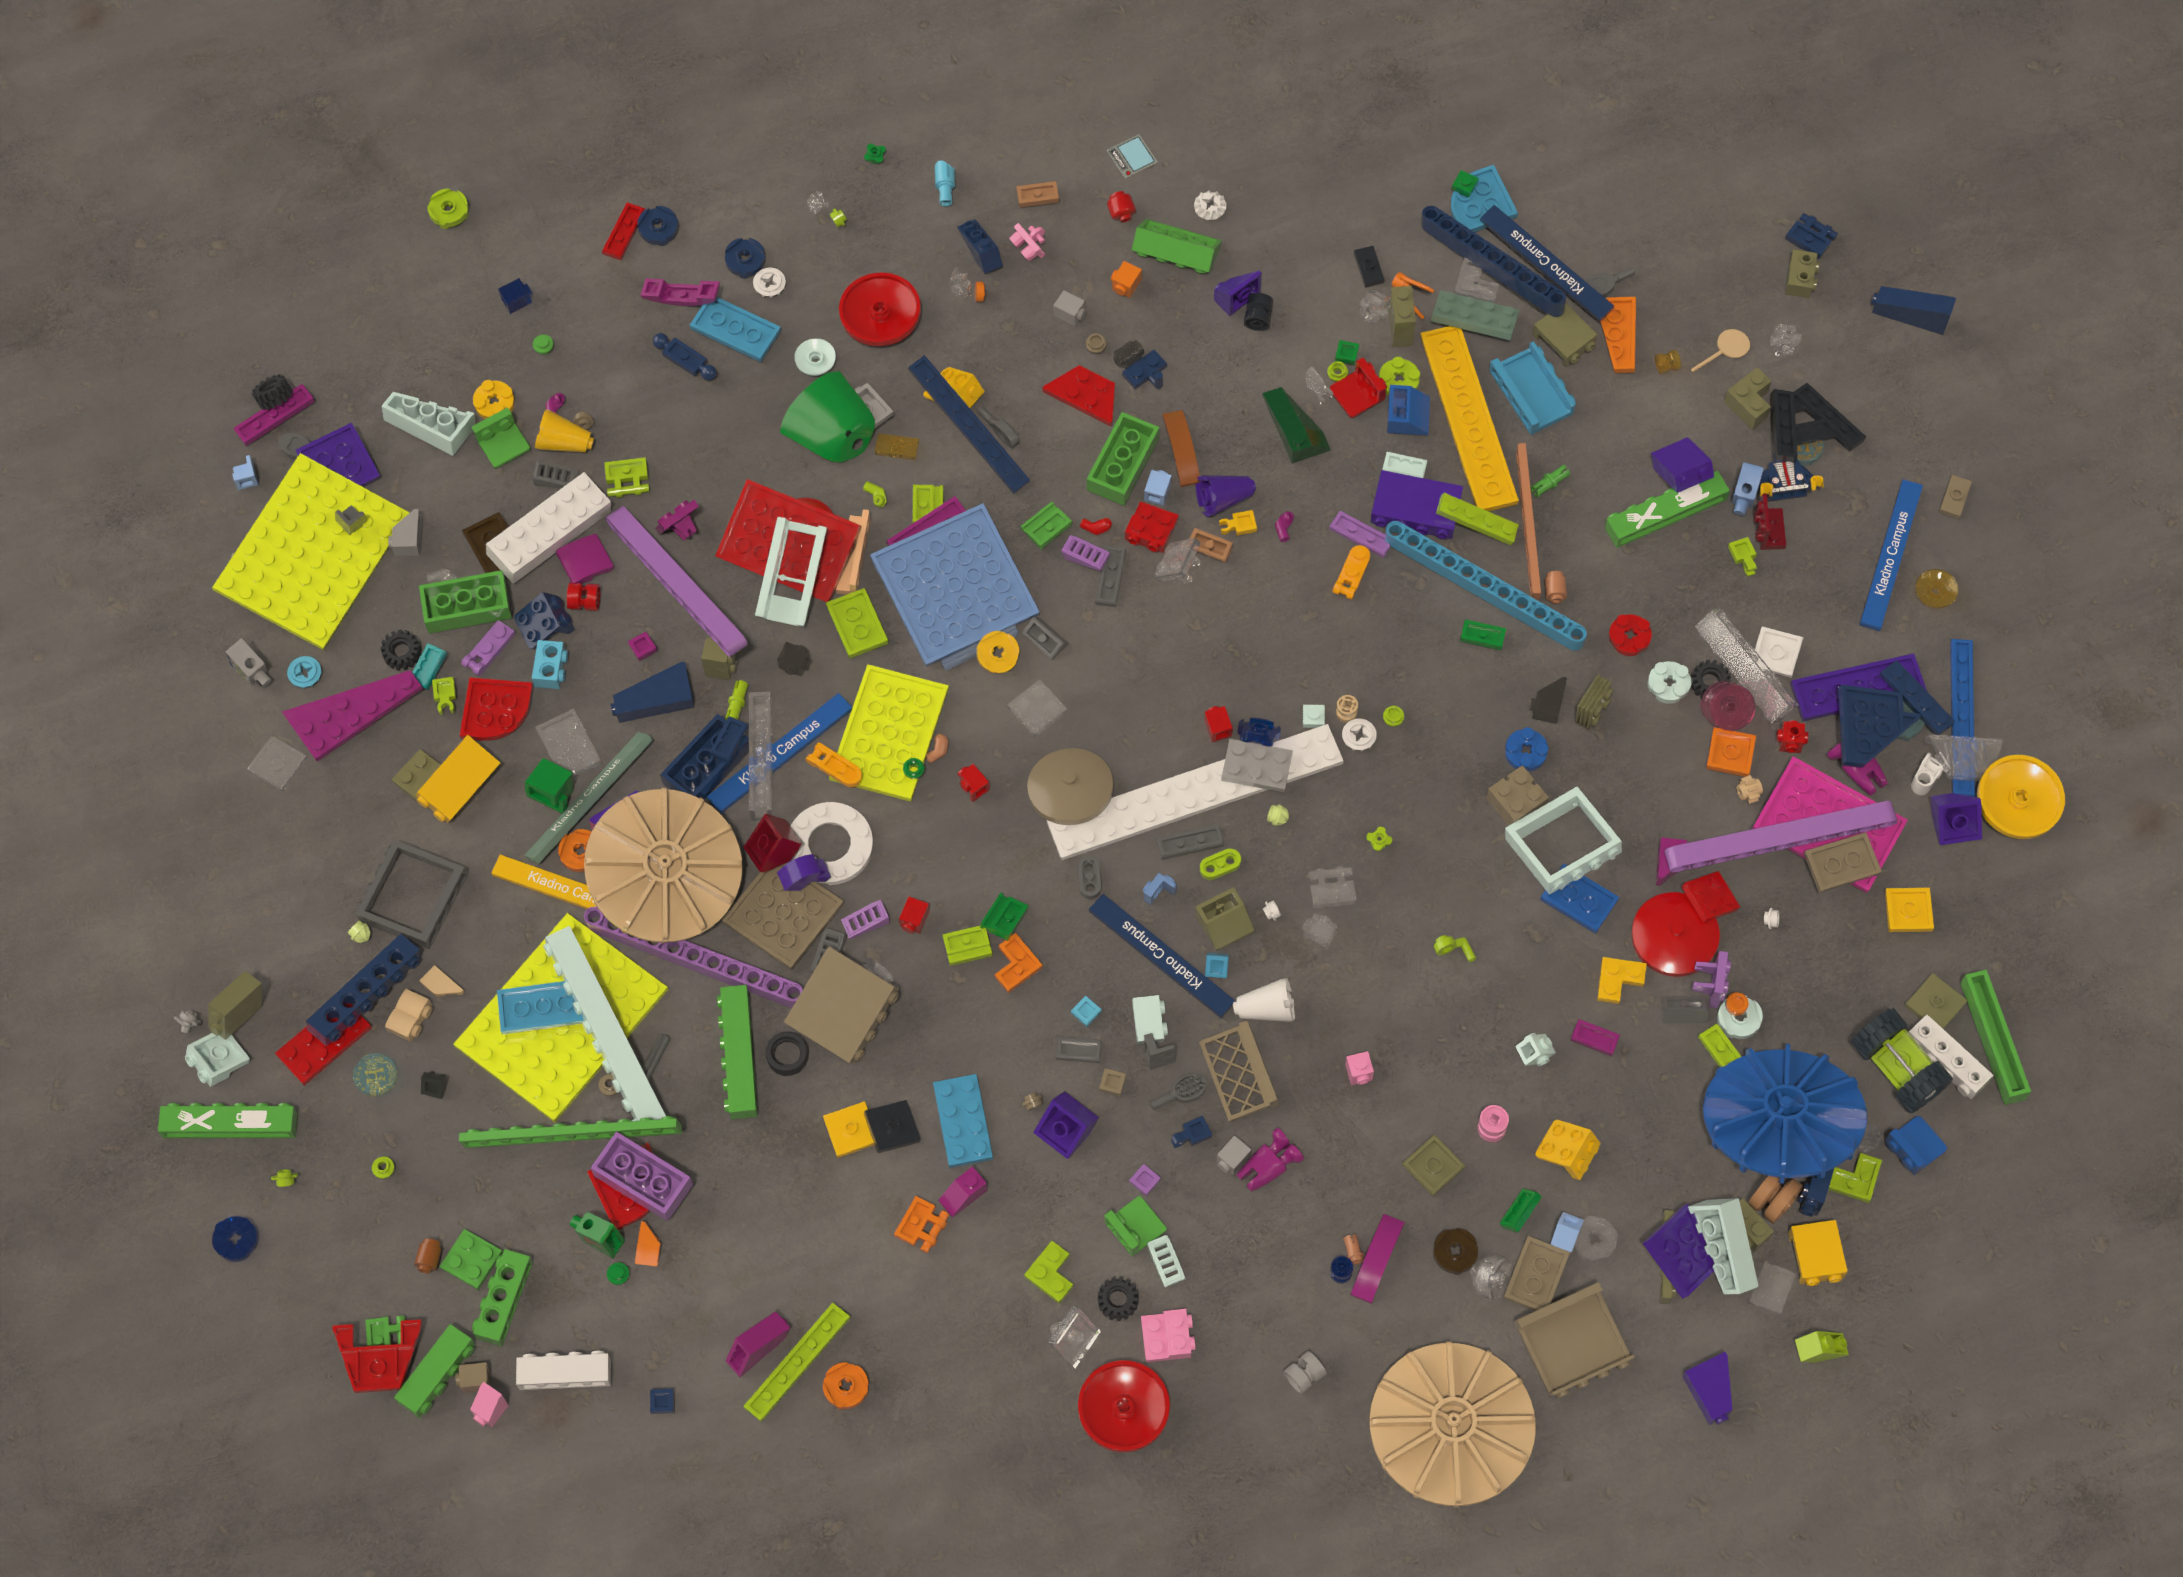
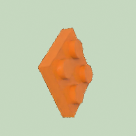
M1714 727L1706 769L1744 777L1749 776L1756 735Z

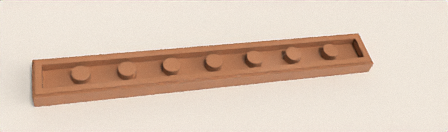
M1518 443L1516 460L1530 596L1540 601L1541 587L1526 443Z

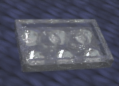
M574 709L535 727L552 762L573 772V777L602 764Z

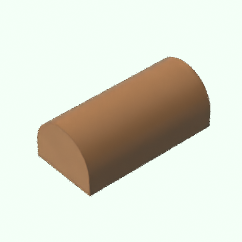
M1194 528L1186 547L1226 563L1231 555L1233 542Z

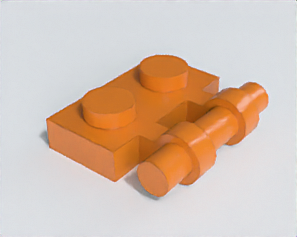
M915 1196L895 1231L894 1237L912 1246H915L919 1239L924 1242L920 1250L928 1253L930 1248L935 1246L936 1238L941 1229L944 1230L947 1225L946 1220L949 1214L942 1210L938 1217L933 1215L936 1206ZM928 1222L933 1224L929 1234L923 1232Z

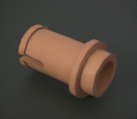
M1353 1234V1238H1351V1235L1343 1238L1348 1253L1347 1261L1351 1265L1360 1264L1363 1262L1364 1253L1361 1252L1358 1236Z

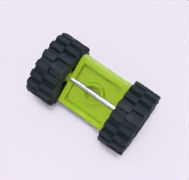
M1891 1008L1869 1022L1854 1036L1850 1043L1864 1060L1871 1058L1897 1088L1898 1092L1895 1097L1911 1114L1924 1107L1929 1101L1938 1096L1941 1091L1945 1090L1953 1081V1077L1939 1061L1933 1062L1906 1030L1908 1024L1894 1008Z

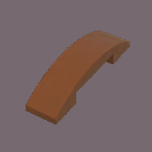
M1183 410L1162 414L1176 464L1180 487L1195 485L1200 482L1197 479L1200 474Z

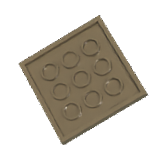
M785 863L764 873L760 872L722 919V923L792 971L844 905V901L816 882H810L801 891H785L777 874L787 864Z

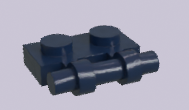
M1803 213L1800 220L1805 224L1797 220L1786 234L1785 239L1807 252L1817 253V258L1820 259L1831 245V240L1827 237L1835 240L1838 233L1832 230L1833 227L1828 224L1825 226L1817 221V218L1813 215L1809 216Z

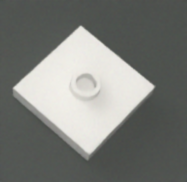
M1761 627L1750 667L1792 678L1803 637Z

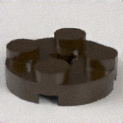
M1464 1229L1445 1230L1435 1240L1433 1258L1442 1270L1460 1275L1470 1270L1477 1261L1478 1247L1476 1239L1470 1232ZM1459 1246L1461 1248L1459 1251L1461 1255L1453 1256L1450 1248Z

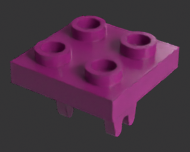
M685 500L674 509V514L668 512L657 521L659 525L655 527V530L660 535L670 528L682 540H686L689 535L692 536L696 532L689 514L699 507L695 500L690 503L688 500Z

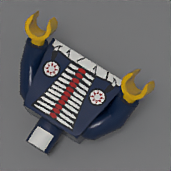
M1774 453V462H1770L1767 469L1763 471L1758 486L1760 489L1759 496L1766 493L1767 501L1772 502L1807 497L1810 486L1812 491L1816 490V486L1824 488V480L1822 476H1814L1803 465H1800L1798 460L1796 462L1775 460Z

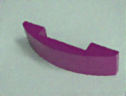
M646 278L640 296L650 301L669 305H704L716 300L720 282L700 281L699 285L668 284L664 279Z
M1386 1214L1383 1215L1355 1281L1351 1296L1372 1304L1405 1222Z

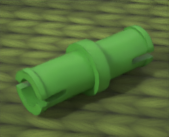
M1561 465L1552 473L1545 474L1543 479L1530 486L1531 493L1536 491L1533 495L1539 497L1547 490L1557 487V483L1570 476L1569 469L1564 472V469L1567 467Z

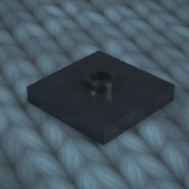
M906 1100L864 1111V1117L877 1153L920 1142V1137Z

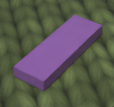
M1339 511L1329 526V530L1358 545L1365 546L1369 551L1382 558L1385 557L1391 548V545L1385 542V534L1342 511Z

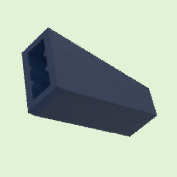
M1881 286L1879 294L1874 293L1871 305H1874L1872 313L1943 335L1956 298Z
M685 661L613 695L614 703L610 704L612 715L617 716L619 723L694 708Z

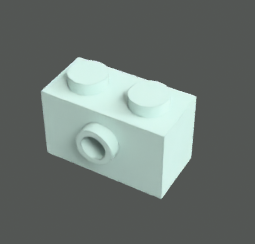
M1159 995L1133 998L1132 1004L1137 1045L1144 1044V1035L1150 1033L1153 1034L1155 1043L1164 1042V1036L1168 1035L1167 1023H1162L1161 1014H1165L1164 1000L1160 1001Z

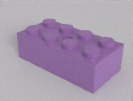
M618 1132L613 1135L591 1167L592 1173L596 1178L667 1222L693 1186L691 1177Z

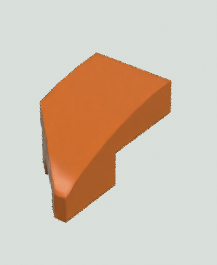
M641 1221L635 1264L658 1266L661 1247L660 1239L654 1234L646 1221Z

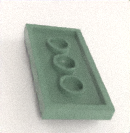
M1440 290L1431 321L1511 341L1519 309Z

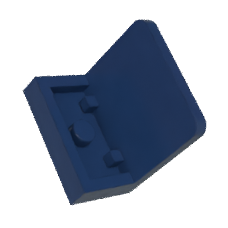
M540 593L514 616V620L530 649L537 648L538 640L545 641L555 632L570 634L575 630L571 623V617L563 607L561 598L549 593Z

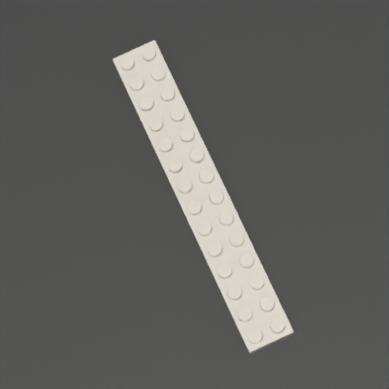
M1328 724L1267 745L1293 750L1287 783L1343 764V758ZM1224 759L1113 797L1106 809L1088 822L1077 825H1061L1047 820V825L1061 861L1268 789L1221 781L1225 763Z

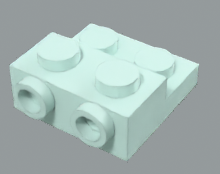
M213 1033L189 1044L185 1056L187 1064L190 1067L195 1066L198 1070L197 1074L202 1083L207 1082L210 1087L229 1078L231 1072L248 1064L250 1060L232 1035L225 1040Z

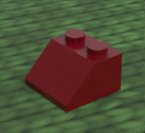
M765 813L743 848L759 872L764 873L791 861L802 843L785 819Z

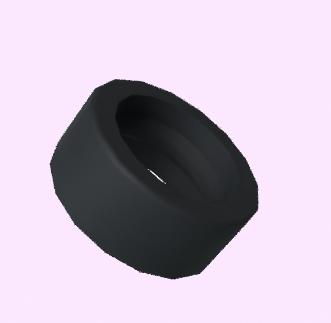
M781 1032L769 1040L766 1046V1059L770 1068L775 1073L782 1076H792L799 1073L806 1066L808 1049L804 1039L798 1034ZM785 1042L794 1043L800 1050L799 1059L791 1065L779 1064L774 1058V1051L778 1045Z

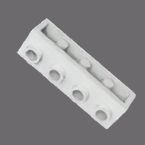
M1928 1015L1922 1018L1909 1031V1034L1933 1062L1939 1061L1953 1077L1951 1082L1957 1086L1958 1091L1963 1096H1968L1972 1100L1992 1079L1993 1074Z
M593 1351L588 1355H582L581 1352H570L565 1356H559L558 1353H547L543 1357H537L535 1354H525L523 1357L517 1358L516 1385L519 1390L611 1386V1359L604 1351Z

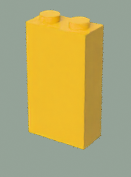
M467 735L415 795L418 798L417 802L424 808L429 807L433 810V815L439 821L449 823L499 766L500 762Z

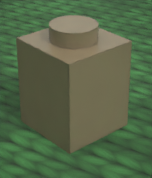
M487 1363L459 1365V1373L455 1375L456 1386H460L463 1393L478 1392L483 1382L491 1386L490 1368Z

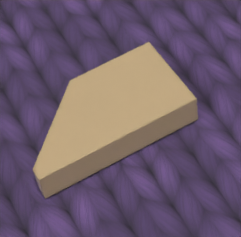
M435 965L419 980L436 997L451 994L463 995L465 993L461 987Z

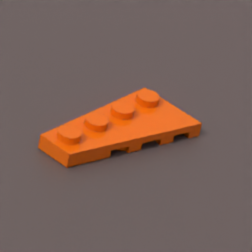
M1608 297L1606 299L1614 305V309L1601 321L1614 373H1635L1636 297Z

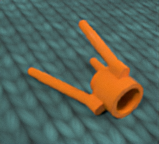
M1401 272L1392 281L1393 287L1414 285L1431 293L1434 292V289L1411 279ZM1414 306L1415 313L1421 319H1424L1422 313Z

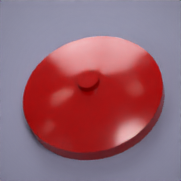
M879 272L862 276L845 289L839 302V315L843 328L856 341L871 346H886L903 340L915 329L920 319L921 305L919 295L910 282L892 273Z
M1667 892L1652 897L1640 907L1632 924L1631 938L1635 952L1643 963H1647L1646 966L1666 976L1683 977L1699 972L1695 970L1696 962L1710 963L1719 945L1720 930L1717 919L1705 923L1702 922L1685 893Z
M1120 1360L1100 1366L1089 1375L1079 1393L1078 1414L1084 1431L1096 1444L1113 1452L1128 1453L1149 1446L1161 1435L1169 1418V1395L1163 1381L1152 1369L1138 1362Z

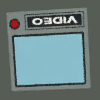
M1140 134L1107 149L1108 154L1124 178L1158 162Z

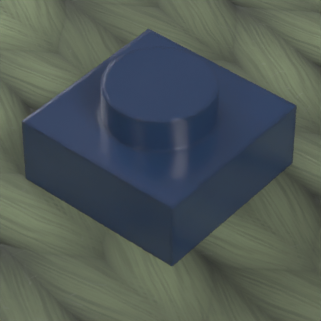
M650 1389V1413H674V1390Z

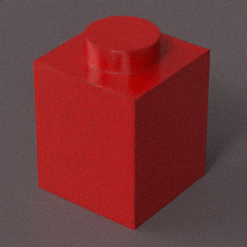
M1214 706L1204 712V721L1212 742L1232 737L1233 727L1225 706Z
M909 896L899 917L900 927L908 933L916 932L920 934L930 912L929 903Z

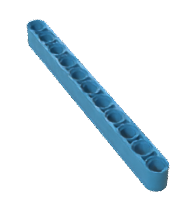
M1392 521L1387 525L1385 542L1386 544L1388 542L1391 545L1390 547L1570 650L1577 651L1584 646L1587 631L1580 624L1403 523ZM1396 532V533H1398L1399 535H1398V536H1394V535H1392V534H1390V533ZM1408 543H1416L1417 545L1411 546ZM1427 553H1433L1435 556H1428ZM1445 563H1450V564H1452L1453 566H1452V567H1448V566L1445 565ZM1467 573L1470 574L1471 577H1465L1462 574ZM1480 584H1487L1489 587H1482ZM1499 594H1505L1507 597L1502 598ZM1522 604L1526 608H1519L1517 605ZM1535 615H1542L1544 618L1539 619ZM1554 625H1559L1562 629H1556ZM1572 636H1578L1580 639H1573Z

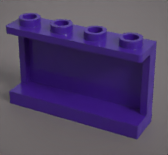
M1381 470L1370 522L1376 526L1385 527L1392 521H1398L1422 535L1428 534L1439 539H1452L1456 522L1436 514L1443 493L1461 500L1463 486Z

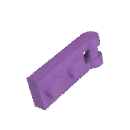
M498 620L470 654L463 658L461 665L465 668H471L477 676L482 675L516 635L515 631ZM477 658L482 660L479 663L475 662Z

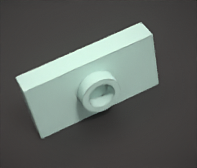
M1387 452L1382 470L1424 478L1427 460Z

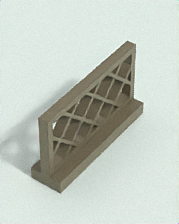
M1247 1020L1239 1023L1240 1026L1199 1041L1229 1122L1269 1107L1275 1108L1280 1106ZM1236 1033L1240 1037L1237 1048L1227 1044L1229 1036ZM1215 1042L1221 1046L1217 1055L1208 1053L1206 1045ZM1224 1047L1235 1051L1231 1061L1220 1058ZM1238 1053L1247 1056L1248 1060L1245 1067L1234 1063ZM1218 1061L1228 1064L1224 1075L1216 1073L1214 1070ZM1232 1066L1242 1070L1238 1081L1227 1077ZM1246 1072L1255 1076L1252 1087L1241 1083ZM1225 1080L1236 1084L1231 1095L1222 1091ZM1239 1086L1250 1090L1245 1101L1235 1097ZM1253 1092L1262 1095L1264 1103L1257 1106L1250 1104L1249 1101ZM1233 1100L1243 1104L1239 1113L1231 1115L1229 1108Z

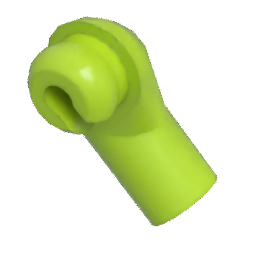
M867 481L864 484L863 491L873 495V503L877 507H883L887 502L885 490Z

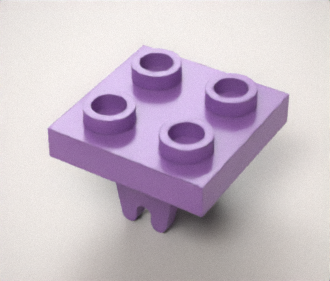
M1719 951L1715 963L1696 962L1695 970L1712 974V983L1694 982L1692 987L1693 991L1710 994L1709 1007L1718 1008L1720 1001L1724 1002L1725 994L1728 991L1729 981L1726 980L1731 967V960H1727L1728 952Z

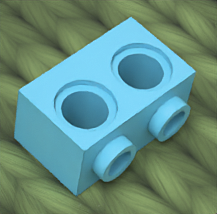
M538 640L532 673L534 687L560 689L561 682L565 680V669H563V666L568 661V650H565L563 642ZM551 653L557 654L554 657H548ZM549 672H553V673H554L552 676H549V677H546V676H545V675H546L547 673H549Z

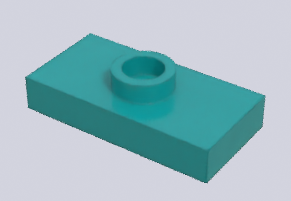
M427 643L412 671V674L422 688L429 690L432 680H434L447 655L446 651Z

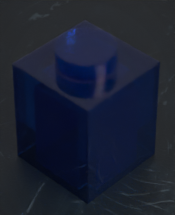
M520 278L498 288L500 298L510 314L532 303L530 299L532 292L528 284H523Z

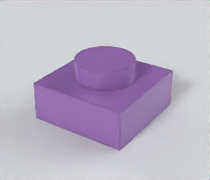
M1143 1164L1129 1180V1183L1147 1197L1161 1181V1178Z

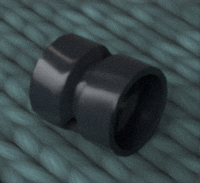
M1252 293L1248 296L1247 310L1244 317V325L1247 328L1255 331H1264L1270 327L1274 303L1273 298L1264 293Z

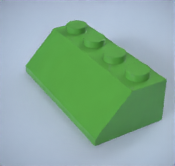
M1145 219L1136 229L1132 251H1136L1138 255L1143 257L1150 255L1156 257V260L1160 262L1171 261L1178 267L1186 268L1188 266L1195 268L1196 272L1206 273L1213 268L1223 240Z

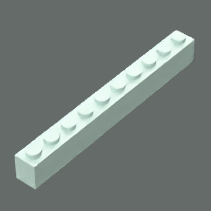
M570 926L546 936V944L543 945L548 957H553L555 964H553L554 970L558 976L562 975L565 981L563 983L564 990L568 996L572 995L575 1001L572 1003L577 1015H582L585 1021L582 1022L587 1034L591 1033L594 1039L592 1045L597 1054L601 1053L604 1059L602 1065L606 1073L611 1072L614 1078L612 1081L613 1087L617 1093L621 1092L624 1098L622 1100L623 1107L627 1113L631 1112L634 1118L631 1121H640L641 1118L662 1119L666 1115Z

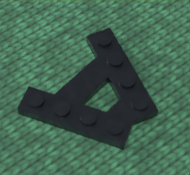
M1805 383L1794 392L1773 389L1771 400L1775 460L1796 462L1798 458L1797 445L1837 438L1845 447L1852 451L1866 439V436L1808 383ZM1806 410L1816 419L1815 421L1796 424L1795 412Z

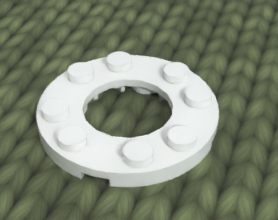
M837 802L813 805L800 813L790 826L802 843L792 860L811 854L809 838L818 827L825 824L839 825L848 832L851 838L850 848L841 859L825 862L831 878L826 882L818 883L828 885L845 883L859 875L871 858L873 838L870 826L862 814L848 805Z

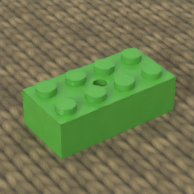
M1121 412L1087 477V491L1125 506L1159 440V427Z
M502 570L419 585L424 623L429 634L512 618L507 583Z

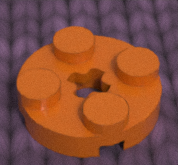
M577 829L569 835L566 834L561 839L558 853L562 864L567 869L574 872H585V853L578 855L575 849H580L583 846L584 851H586L591 831Z
M846 1362L832 1366L827 1371L823 1383V1392L828 1402L840 1410L851 1409L861 1404L868 1395L869 1383L866 1373L861 1367ZM844 1380L847 1383H852L848 1391L840 1389L842 1386L841 1382Z

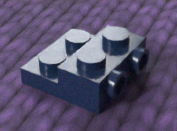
M1834 1168L1825 1172L1824 1178L1818 1179L1815 1175V1178L1812 1177L1809 1184L1805 1183L1798 1202L1802 1203L1800 1207L1801 1214L1806 1216H1817L1826 1199Z

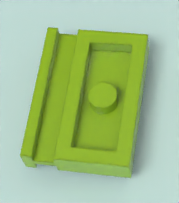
M913 485L912 524L943 504V485Z
M980 926L942 934L950 966L992 956L986 928L982 929Z

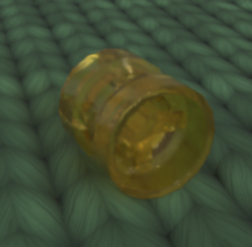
M1676 349L1668 351L1667 354L1659 353L1655 355V365L1658 373L1664 374L1671 369L1674 371L1681 369V360Z

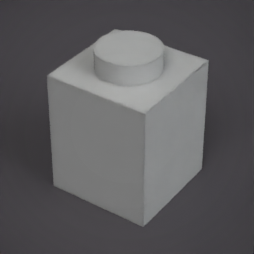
M1063 290L1053 305L1054 316L1075 326L1079 320H1083L1086 314L1085 301Z
M1233 1136L1217 1154L1216 1162H1218V1167L1223 1172H1230L1234 1176L1251 1157V1149L1236 1136Z

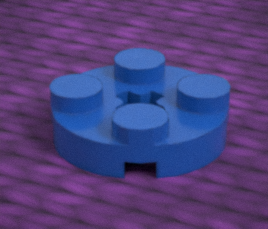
M1529 727L1512 733L1507 739L1505 746L1506 760L1515 769L1523 765L1526 770L1534 771L1544 764L1548 753V745L1545 738ZM1524 746L1531 748L1530 754L1527 752L1523 754L1521 752Z

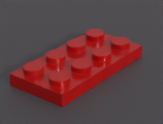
M349 1003L346 1004L344 1007L351 1008L353 1006ZM360 1015L353 1026L347 1027L341 1032V1036L337 1041L325 1046L307 1030L306 1026L275 1052V1055L305 1086L370 1031L372 1027ZM332 1018L329 1020V1022L334 1023L337 1022L339 1019Z

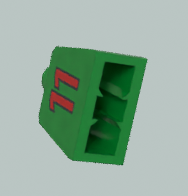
M589 1212L585 1213L583 1217L575 1215L570 1221V1226L575 1229V1232L583 1242L614 1259L625 1242V1239L614 1224Z

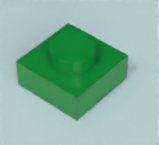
M1461 170L1452 184V190L1470 198L1479 182V178Z
M1339 340L1335 361L1355 365L1359 344Z

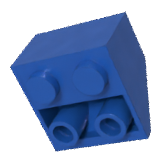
M1390 385L1387 433L1428 435L1430 397L1412 386Z

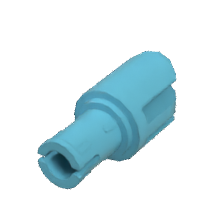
M938 161L935 164V187L940 192L939 202L942 206L952 205L955 170L947 162Z

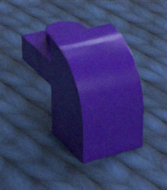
M813 854L798 857L787 863L777 872L785 891H801L810 882H826L831 878L824 860L815 859Z

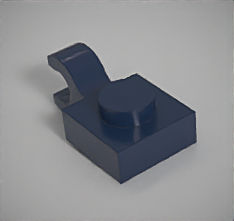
M1200 1116L1182 1125L1184 1131L1172 1135L1171 1143L1174 1148L1182 1146L1187 1141L1190 1142L1191 1146H1194L1212 1138V1133L1204 1117Z

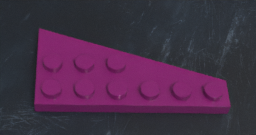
M409 670L282 711V713L318 762L423 688Z

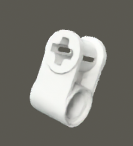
M1928 752L1912 781L1911 789L1918 795L1927 794L1942 774L1947 762L1944 761L1942 763L1933 758L1931 753ZM1919 780H1923L1927 784H1922Z

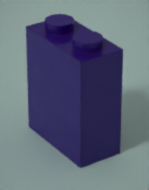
M1688 437L1651 453L1654 470L1677 493L1714 477L1712 460Z

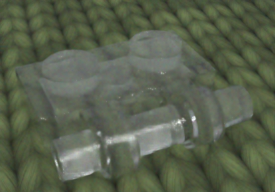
M1336 866V869L1329 870L1318 868L1317 871L1308 872L1309 880L1318 879V885H1310L1313 909L1356 904L1354 881H1345L1344 876L1353 875L1352 867L1343 868V866ZM1337 877L1338 882L1325 883L1326 878Z

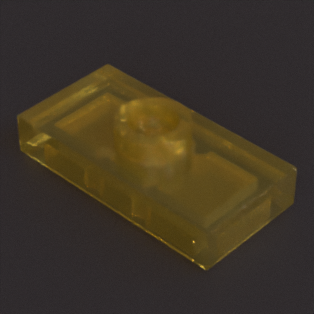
M878 433L875 455L916 460L919 439Z

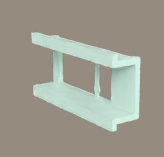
M777 517L755 616L804 628L827 527H815ZM789 530L816 536L806 581L786 577L783 574L779 575ZM777 579L805 584L801 601L774 595Z

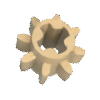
M1751 775L1741 778L1740 784L1736 787L1739 798L1745 801L1748 800L1749 804L1759 801L1760 794H1763L1760 780L1758 778L1752 779Z

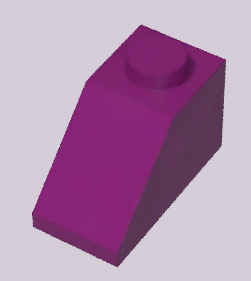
M1661 837L1658 845L1657 886H1661L1677 873L1670 872L1664 851L1673 846L1686 844L1687 840Z
M972 1166L954 1180L938 1201L953 1218L987 1192V1183Z

